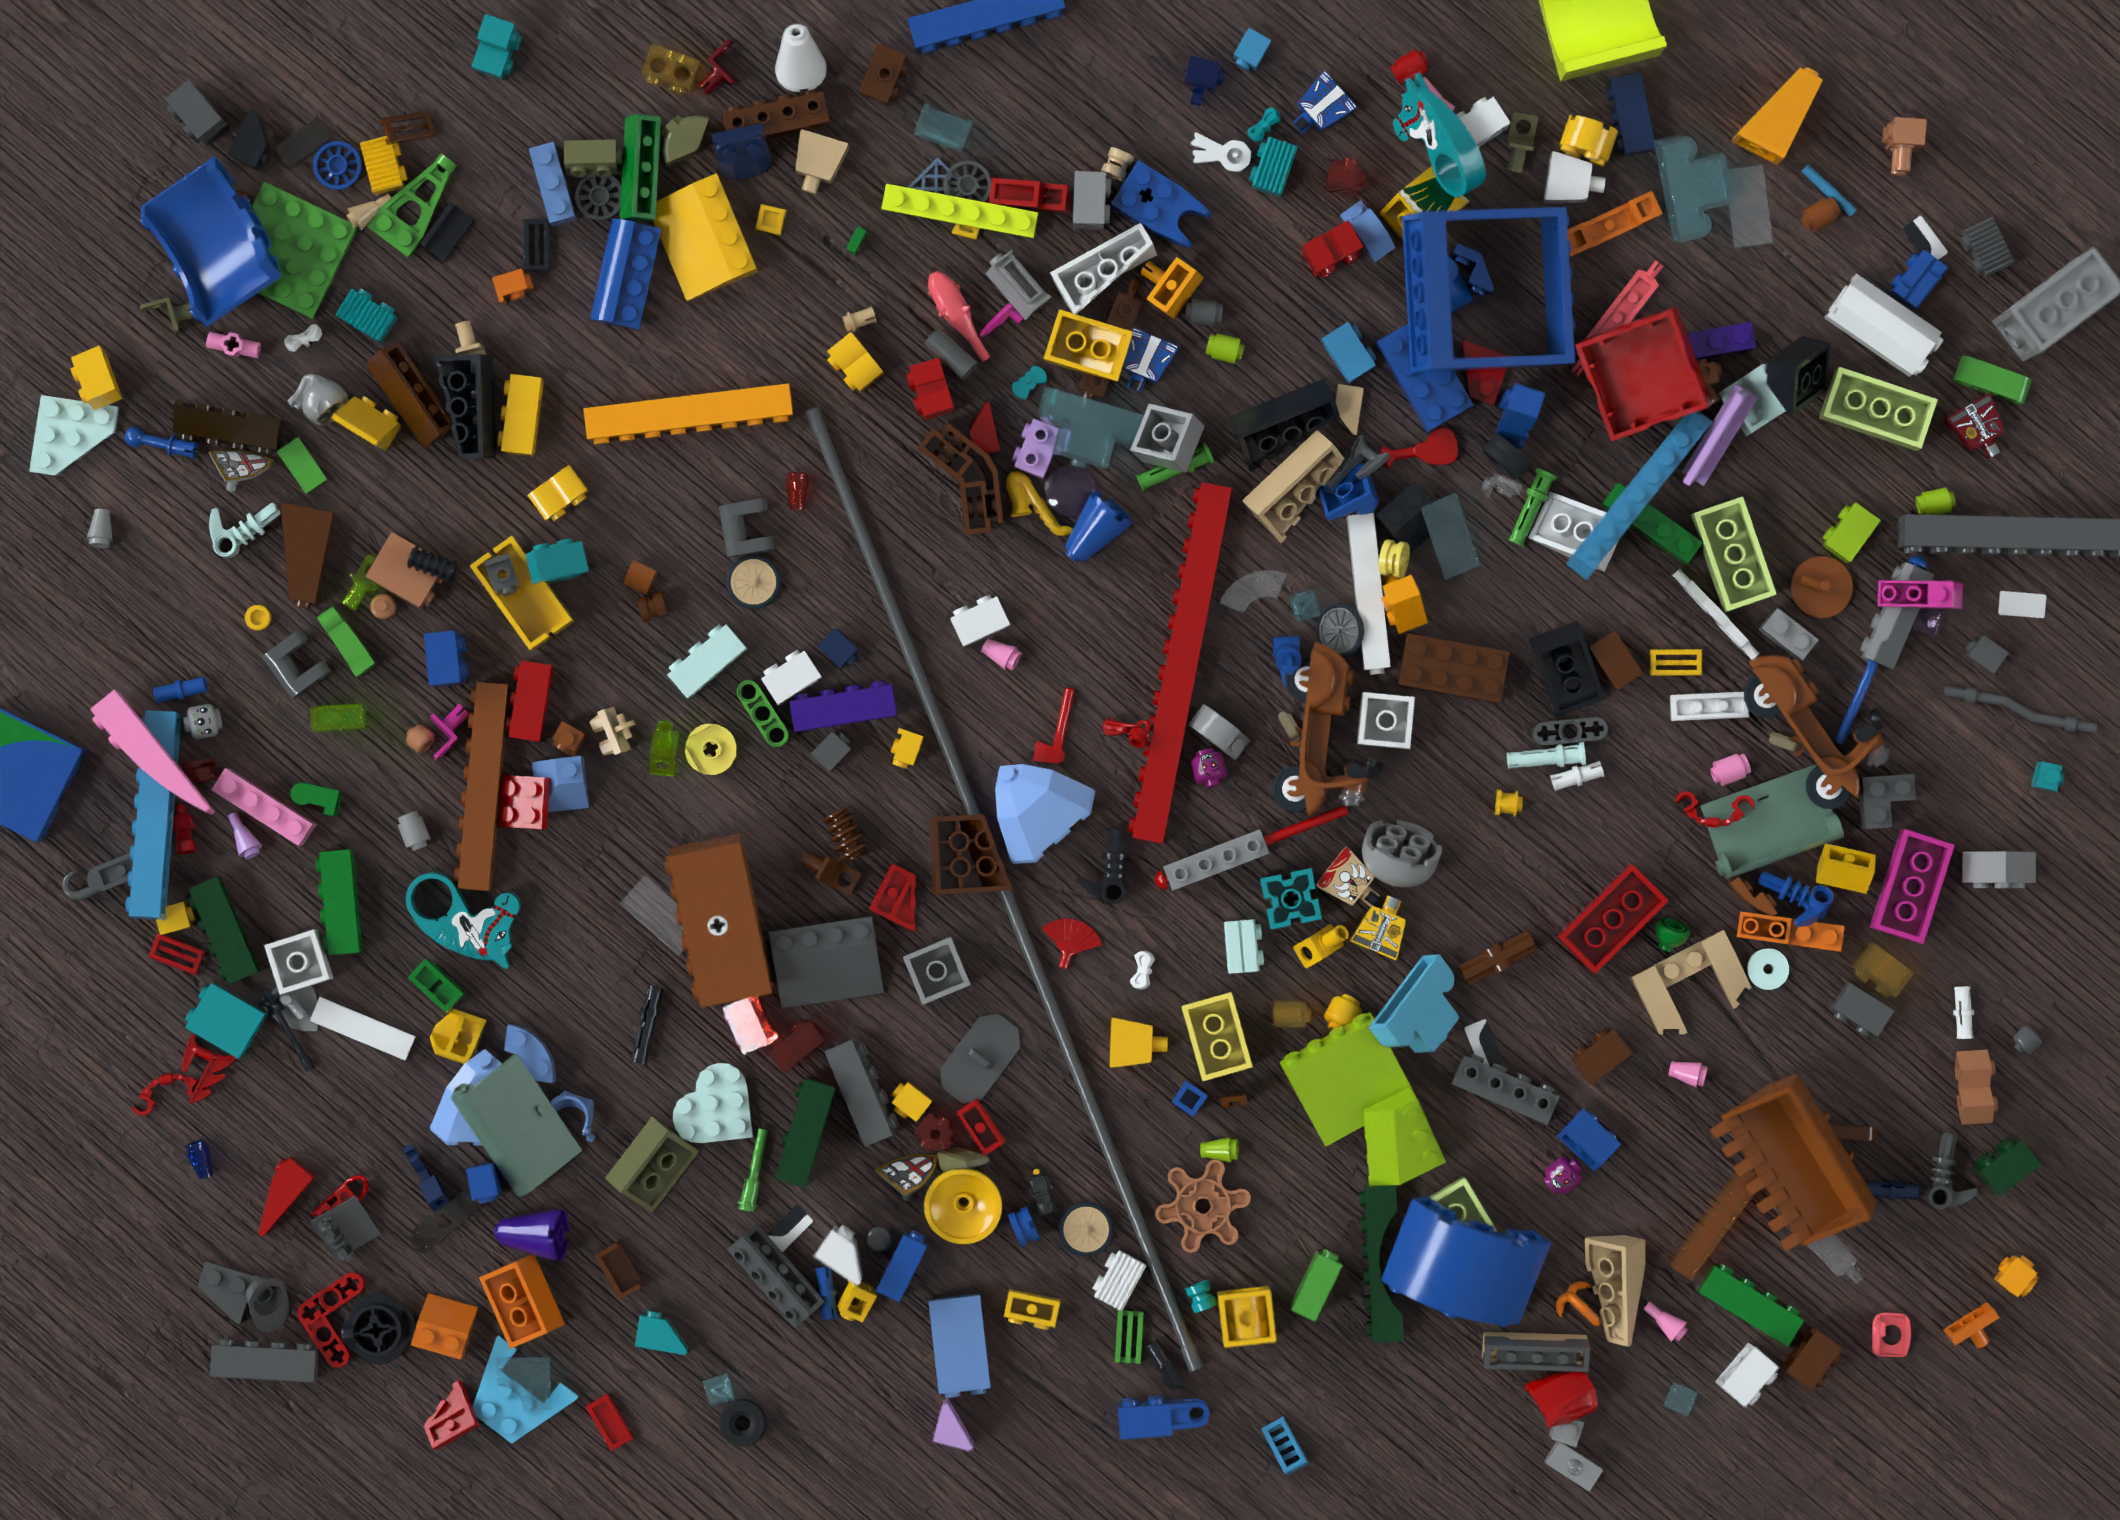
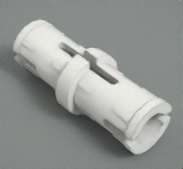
M1600 761L1581 767L1576 765L1572 767V770L1550 775L1554 791L1576 784L1581 786L1583 782L1605 777Z
M1971 986L1954 987L1956 1010H1953V1016H1956L1957 1039L1974 1038L1972 1028L1974 1009H1971Z

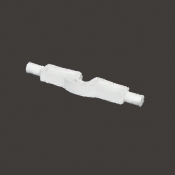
M1681 569L1672 575L1694 601L1716 621V624L1751 660L1760 654L1720 608Z

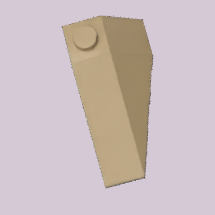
M1627 1235L1586 1237L1585 1263L1587 1270L1592 1272L1595 1285L1592 1286L1594 1295L1598 1294L1602 1307L1599 1313L1607 1342L1627 1347L1631 1346L1646 1265L1645 1240Z

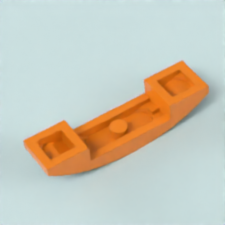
M1653 192L1645 193L1626 204L1568 229V240L1571 243L1569 257L1598 246L1662 215L1663 213Z

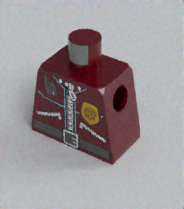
M1990 393L1943 419L1945 424L1968 451L1981 446L1988 459L2001 452L1994 438L2002 434L2004 428Z

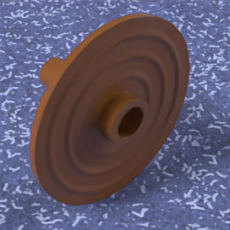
M1826 556L1810 558L1799 565L1792 576V598L1797 607L1809 616L1815 618L1832 617L1840 613L1848 605L1852 596L1853 583L1851 575L1847 568L1834 558Z

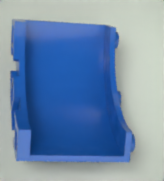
M216 156L141 206L140 218L144 228L152 231L173 262V271L185 286L190 302L189 310L196 321L199 322L201 320L206 327L282 277L278 258L275 255L272 256L269 248L273 245L266 230L246 196L239 197L232 186L235 183L234 179Z
M1430 1197L1412 1199L1381 1281L1389 1285L1391 1291L1397 1294H1404L1426 1306L1442 1311L1445 1316L1450 1318L1461 1317L1478 1322L1497 1324L1502 1327L1520 1324L1551 1242L1534 1230L1507 1229L1506 1233L1494 1231L1492 1225L1473 1219L1470 1220V1223L1455 1218L1456 1212L1437 1203Z

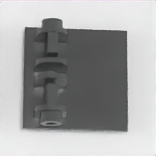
M356 1196L351 1197L310 1221L336 1260H344V1262H349L353 1259L352 1254L355 1249L381 1235Z

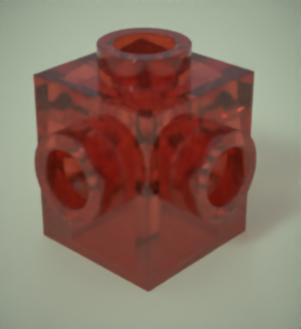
M932 1112L926 1116L913 1132L921 1139L919 1144L928 1152H931L933 1149L938 1152L941 1148L946 1151L955 1140L951 1136L954 1133L951 1129L953 1124L943 1115L938 1118ZM937 1129L940 1131L941 1136L934 1138L931 1131Z

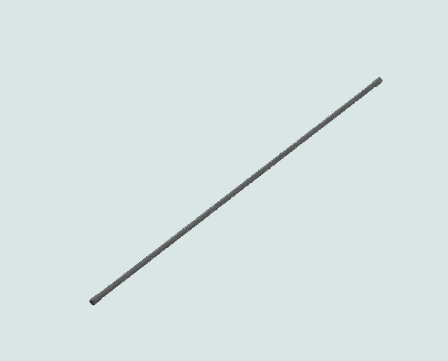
M819 407L805 412L813 434L817 438L967 815L981 814L827 431L828 428ZM998 891L1181 1346V1352L1188 1370L1192 1372L1200 1369L1204 1365L1196 1345L1191 1339L1013 892Z

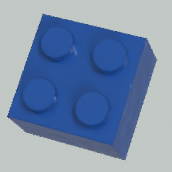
M455 630L424 634L429 686L443 687L466 684L465 678L470 677L468 662L465 663L463 659V653L467 652L466 638L462 637L461 633Z

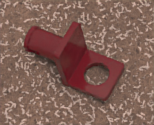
M727 39L707 59L713 65V70L697 85L700 89H704L703 92L708 96L723 80L728 81L731 85L738 83L718 61L735 43L733 39Z

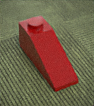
M290 1157L288 1160L283 1158L274 1168L277 1173L272 1177L258 1233L261 1237L266 1236L317 1177L295 1157Z

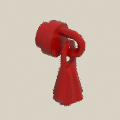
M1107 718L1102 725L1106 736L1129 733V743L1137 748L1144 747L1150 738L1151 724L1147 720H1140L1136 724H1130ZM1141 724H1145V730L1140 726Z

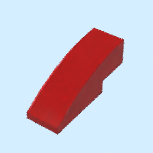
M992 178L989 203L1013 208L1071 214L1074 188L1069 185L1049 184L1040 181Z

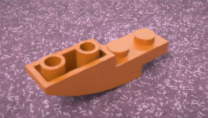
M1740 911L1737 937L1842 952L1845 926L1816 922L1809 926L1797 927L1794 923L1795 919Z

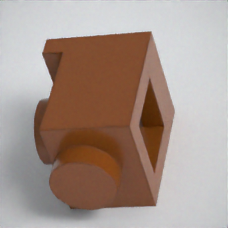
M562 721L552 738L554 740L552 745L575 757L587 734Z

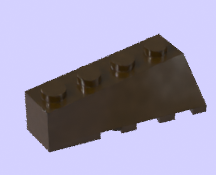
M174 399L173 432L180 434V439L195 442L196 437L206 439V444L220 446L222 441L231 443L230 448L246 450V446L256 447V452L271 455L272 450L278 451L280 449L284 426L282 419L246 412L242 414L239 411L226 408L214 409V407L199 403L190 405L183 402V400Z

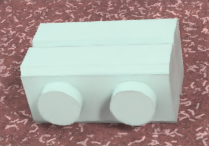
M1255 919L1224 922L1228 974L1260 971L1259 966L1264 965L1263 950H1258L1257 940L1262 939L1261 924H1256Z

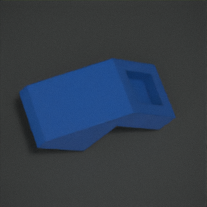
M1457 243L1452 253V256L1456 257L1455 261L1466 267H1469L1470 264L1474 265L1466 285L1470 286V291L1483 297L1485 293L1490 295L1494 287L1481 253Z

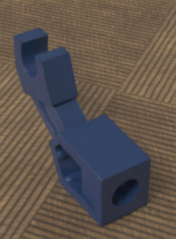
M412 1144L403 1148L404 1153L409 1158L410 1165L422 1179L419 1182V1186L428 1204L437 1211L451 1201L441 1181L435 1173L430 1174L417 1149Z

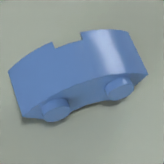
M508 1024L504 1051L518 1054L535 1081L555 1082L554 1060L550 1050H548L540 1037L522 1026Z

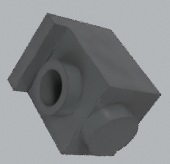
M509 553L484 562L496 596L502 595V597H507L516 593V589L521 588ZM503 572L508 574L505 579L498 577V574Z

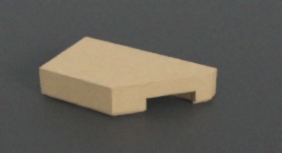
M1338 384L1335 402L1340 414L1339 418H1341L1350 433L1356 436L1364 388Z

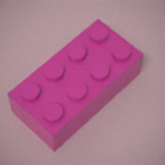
M1900 829L1869 928L1923 944L1955 845L1913 831Z

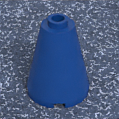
M1093 490L1089 495L1065 544L1067 556L1077 563L1079 560L1083 562L1088 560L1133 524V520H1129L1130 516L1110 498L1104 501L1101 499L1103 493L1097 490Z

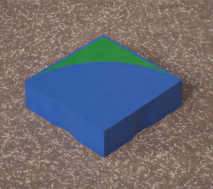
M0 707V825L34 842H43L59 810L61 798L73 782L88 750L57 734L49 733L33 725L29 720Z

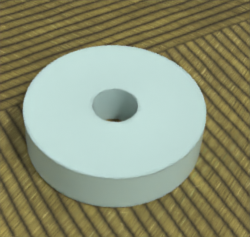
M1764 948L1751 955L1747 962L1746 970L1752 984L1760 989L1772 990L1780 987L1786 981L1789 974V964L1781 952L1775 949ZM1766 964H1770L1772 966V972L1770 974H1766L1763 971V968Z

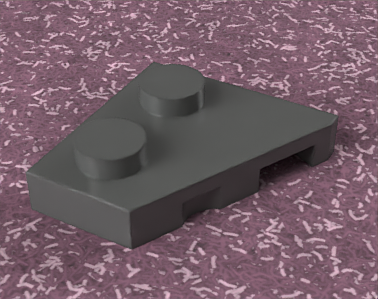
M205 1261L198 1287L233 1321L241 1324L248 1304L245 1298L246 1290L253 1282L252 1277L255 1275Z

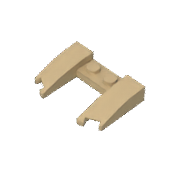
M1720 930L1630 976L1659 1034H1663V1029H1679V1034L1688 1033L1666 988L1710 965L1733 1009L1737 1008L1740 1004L1736 999L1744 988L1748 990L1752 988L1724 930Z

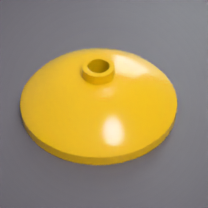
M970 1168L951 1169L939 1175L929 1186L924 1201V1212L928 1224L938 1236L956 1244H971L984 1239L995 1229L1001 1217L1002 1200L995 1183L982 1172ZM965 1197L969 1202L961 1204L959 1199Z

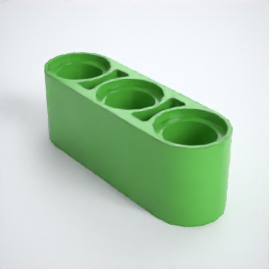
M1964 355L1961 356L1953 381L1987 394L1990 393L1992 396L2019 405H2024L2032 383V379Z
M751 680L741 682L737 688L738 698L765 740L774 747L784 746L789 740L788 729L760 686ZM747 685H753L756 689V695L752 699H745L742 695V690ZM760 707H767L770 710V717L766 721L757 719L756 712ZM776 728H780L784 732V738L779 743H774L770 738L771 731Z

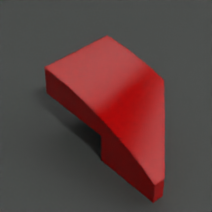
M988 400L984 402L983 407L970 423L971 427L969 428L971 441L987 454L1000 451ZM974 450L975 456H979L980 454Z

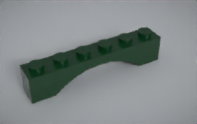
M1363 1185L1364 1191H1359L1360 1207H1365V1217H1360L1361 1233H1366V1243H1362V1258L1367 1259L1368 1269H1363L1364 1285L1369 1284V1295H1364L1365 1311L1370 1310V1321H1366V1336H1371L1373 1343L1404 1341L1403 1315L1386 1293L1384 1284L1381 1281L1379 1266L1383 1235L1389 1222L1397 1212L1396 1185Z

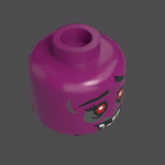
M1214 748L1195 753L1196 757L1191 761L1195 781L1198 784L1206 785V788L1220 786L1221 780L1226 778L1228 774L1223 754L1216 752Z
M1561 1156L1545 1169L1546 1177L1543 1179L1552 1192L1566 1195L1581 1184L1582 1175L1580 1172L1583 1171V1168L1575 1158L1569 1160L1567 1157Z

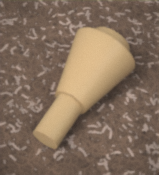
M386 194L376 201L348 208L349 214L346 216L348 221L353 224L354 229L358 227L360 230H363L376 216L379 209L391 199L390 195Z

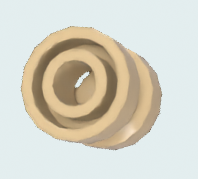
M1111 147L1108 153V162L1103 164L1101 172H1106V175L1124 181L1127 175L1126 169L1132 164L1134 156Z

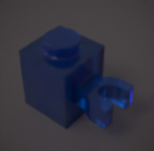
M1195 56L1190 57L1184 85L1194 87L1190 104L1201 106L1204 89L1215 91L1216 85L1221 86L1224 71L1220 70V62Z

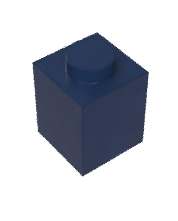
M836 628L817 646L840 668L844 665L849 668L858 658L856 655L858 649Z

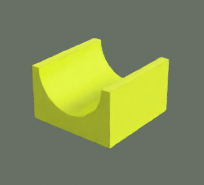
M1539 0L1560 82L1657 57L1667 47L1665 37L1660 34L1656 26L1648 0Z

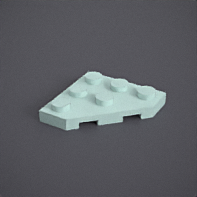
M41 395L29 472L53 476L62 473L65 468L76 460L81 459L93 450L95 446L116 432L119 407L107 405L94 411L88 403L84 404L83 401Z

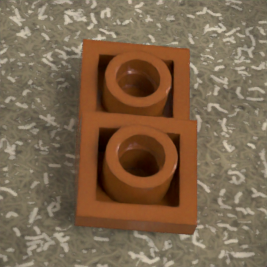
M1735 877L1728 882L1733 891L1754 909L1770 916L1777 914L1774 909L1777 904L1769 893L1764 895L1763 892H1758L1752 896L1751 892L1754 890L1745 878L1741 880L1739 877Z

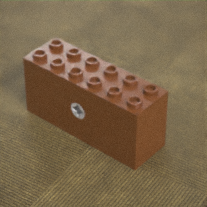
M742 834L671 847L669 855L666 856L665 868L667 876L672 875L673 877L670 891L672 900L678 901L675 913L678 926L683 925L684 929L681 936L683 950H688L689 952L687 956L688 961H686L689 976L694 975L693 986H691L694 1001L699 1000L701 1008L771 994L773 980Z

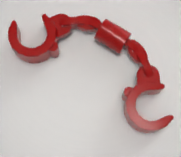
M1681 792L1675 800L1678 805L1685 798L1691 799L1692 804L1684 809L1685 814L1690 819H1695L1697 823L1711 828L1728 826L1732 822H1738L1741 818H1745L1744 813L1738 808L1742 802H1748L1755 810L1753 799L1747 795H1741L1731 803L1732 809H1734L1731 818L1721 821L1720 818L1707 817L1706 820L1697 816L1696 807L1699 806V802L1691 792Z
M172 1073L158 1076L159 1079L151 1081L149 1086L144 1088L141 1095H139L140 1098L148 1102V1109L141 1111L136 1106L132 1107V1109L140 1116L151 1113L154 1104H156V1101L151 1098V1089L159 1083L163 1086L174 1083V1079L184 1080L185 1085L189 1087L186 1094L191 1097L194 1087L199 1080H195L191 1076L185 1077L182 1074L172 1075Z

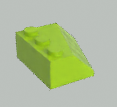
M1410 1087L1363 1109L1369 1185H1401L1446 1163L1418 1099Z

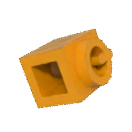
M2012 1255L2011 1258L2006 1257L1998 1266L2000 1271L1994 1280L2012 1295L2024 1297L2032 1290L2039 1277L2037 1272L2032 1269L2034 1264L2023 1255L2020 1258Z

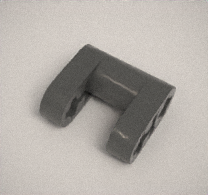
M937 328L924 343V347L937 356L962 381L978 366V362L940 328Z
M767 498L731 503L718 507L727 558L775 549L773 536L748 540L744 516L769 511Z
M302 629L288 636L262 656L264 662L291 699H295L332 671L323 660L302 674L289 657V655L309 640Z

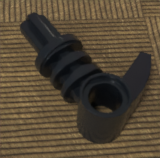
M1119 828L1109 829L1108 853H1102V858L1107 859V864L1103 865L1104 868H1107V874H1103V881L1100 884H1096L1081 876L1077 878V882L1088 893L1110 904L1120 903L1125 897L1122 878L1126 877V875L1122 874V869L1126 868L1123 865V860L1128 859V854H1123L1124 830ZM1110 885H1117L1121 889V896L1116 900H1111L1106 895V890Z

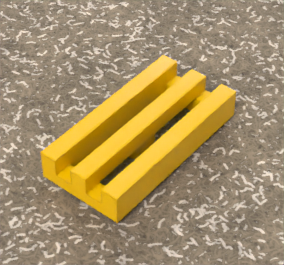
M1702 649L1649 650L1650 676L1702 675ZM1656 655H1697V660H1656ZM1656 665H1697V670H1656Z

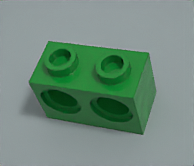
M429 958L424 959L408 976V979L445 1013L450 1012L466 995V992Z

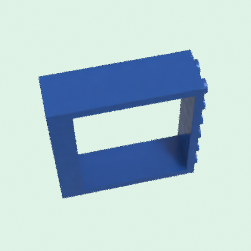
M1566 207L1431 211L1402 216L1411 373L1551 367L1575 363L1577 349L1573 339L1575 320L1572 317L1574 296L1570 285L1572 268L1569 265L1571 243L1568 240L1567 225H1569V216L1566 213ZM1541 217L1548 355L1453 359L1446 221Z

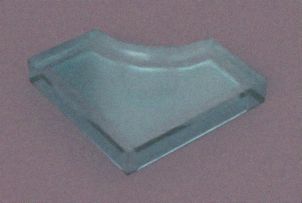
M550 1357L497 1359V1384L508 1387L516 1392L522 1400L524 1411L551 1409Z

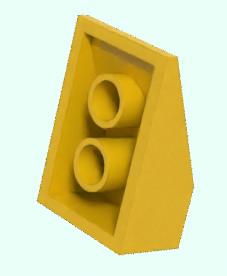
M1059 309L1044 360L1047 363L1118 382L1133 332Z
M354 396L331 417V419L384 451L388 449L402 426L396 422L398 416L386 409L383 413L374 408L376 403L365 396L361 400Z

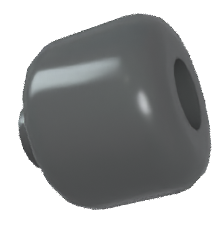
M2026 1025L2013 1036V1040L2016 1043L2014 1047L2021 1054L2023 1052L2033 1054L2043 1043L2042 1038Z
M884 1226L873 1227L867 1235V1244L875 1252L886 1251L892 1244V1233Z

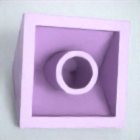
M949 1398L943 1401L933 1442L969 1451L973 1449L974 1442Z

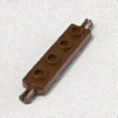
M1131 279L1126 293H1116L1104 323L1131 330L1142 304L1135 297L1141 284L1140 282ZM1083 373L1077 387L1084 393L1078 408L1088 412L1092 399L1103 397L1110 380Z

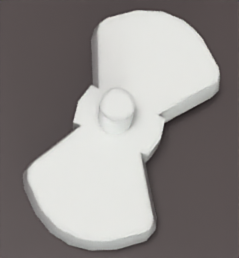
M312 324L306 331L300 334L288 335L284 340L286 348L294 352L301 345H305V347L310 346L309 341H318L321 338V328L316 324Z
M1140 951L1134 956L1138 969L1137 973L1130 979V983L1138 990H1143L1150 986L1149 975L1152 973L1150 967L1155 958L1148 951Z

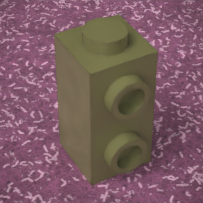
M616 139L564 141L566 176L581 178L585 175L608 177L610 175H617L618 165L623 164L622 149L617 148Z

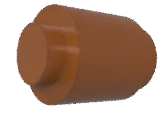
M1832 197L1822 198L1802 210L1801 222L1808 231L1812 230L1816 233L1836 221L1837 216L1841 215V211Z

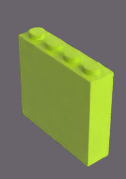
M1370 1012L1356 1016L1351 1023L1344 1027L1334 1028L1328 1036L1322 1039L1312 1040L1307 1044L1306 1048L1299 1052L1294 1051L1287 1054L1284 1060L1279 1062L1325 1147L1363 1127V1109L1408 1087L1414 1093L1391 1048L1384 1047L1369 1029V1026L1375 1020Z

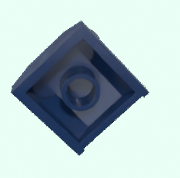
M762 123L712 134L722 177L740 180L762 175L772 166Z

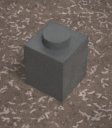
M1984 635L1978 638L1973 637L1965 648L1968 651L1965 658L1989 675L1997 671L2009 654V652Z
M832 731L811 754L831 772L852 750L848 746L851 741L841 732L836 735Z

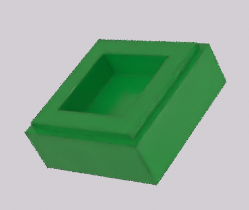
M856 227L846 247L848 253L854 256L857 255L867 235L866 230Z

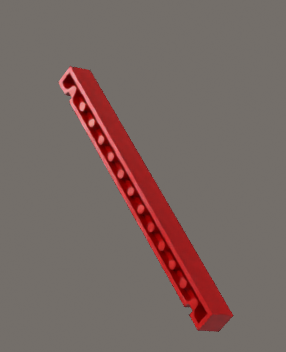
M1201 482L1200 488L1195 487L1192 502L1197 503L1195 513L1190 512L1187 528H1192L1190 539L1185 538L1182 553L1187 554L1185 564L1180 563L1177 577L1182 579L1180 589L1175 588L1172 603L1177 604L1176 614H1170L1167 629H1171L1172 634L1170 640L1165 639L1163 654L1167 655L1166 665L1160 664L1158 680H1162L1161 691L1155 690L1153 705L1157 706L1156 716L1151 715L1149 721L1151 724L1150 731L1153 732L1151 741H1148L1144 746L1143 756L1148 758L1146 767H1140L1138 781L1143 782L1141 792L1136 791L1133 806L1138 807L1136 817H1131L1128 832L1133 833L1132 838L1163 844L1232 490L1230 487Z

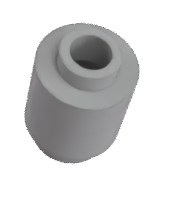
M417 811L398 818L400 823L398 828L406 848L412 847V850L416 851L428 846L426 841L430 840V836L422 816H419Z

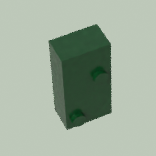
M807 1077L804 1083L799 1082L795 1094L799 1101L790 1131H785L781 1145L785 1147L775 1179L804 1188L808 1185L837 1085Z

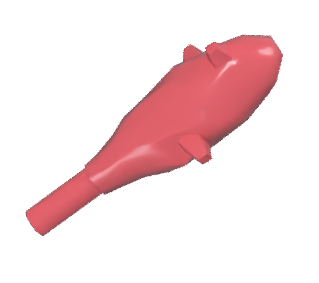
M938 270L930 274L928 294L932 296L936 304L937 311L939 312L938 315L944 317L953 328L970 342L981 362L990 358L977 336L978 334L970 314V306L967 305L959 291L960 285H956L952 279Z

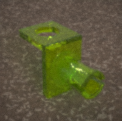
M371 554L365 557L356 574H350L349 576L353 579L352 582L354 584L342 603L355 611L366 592H370V590L376 592L379 587L365 577L366 567L374 563L376 559Z
M667 720L659 721L653 732L649 755V773L652 775L674 777L676 773L679 732L672 731L673 724ZM664 762L670 767L668 769H660L655 764Z

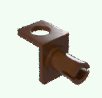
M807 851L801 860L802 866L817 873L815 879L847 896L852 895L862 876L861 873L829 856L824 860L811 851ZM844 872H848L852 876V881L847 887H842L839 884V876Z

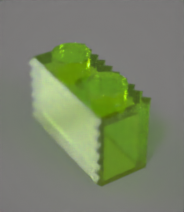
M366 704L310 707L311 730L315 733L367 729Z

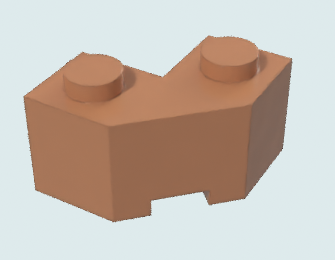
M1988 1050L1956 1052L1955 1079L1958 1080L1959 1090L1957 1107L1962 1125L1993 1123L1994 1112H1998V1100L1996 1096H1992L1990 1088L1991 1075H1995V1062L1990 1060Z

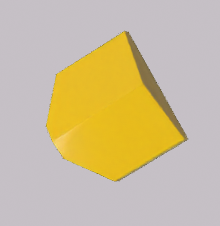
M452 1009L446 1017L435 1025L432 1031L430 1041L434 1053L465 1064L473 1058L477 1051L486 1020Z

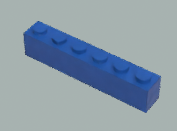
M973 0L908 18V23L916 52L922 51V54L936 51L937 46L947 44V47H954L962 44L961 40L972 38V41L986 38V33L996 31L997 34L1011 31V27L1021 24L1022 27L1032 26L1037 23L1036 20L1046 17L1047 21L1062 17L1061 13L1065 12V5L1063 0Z

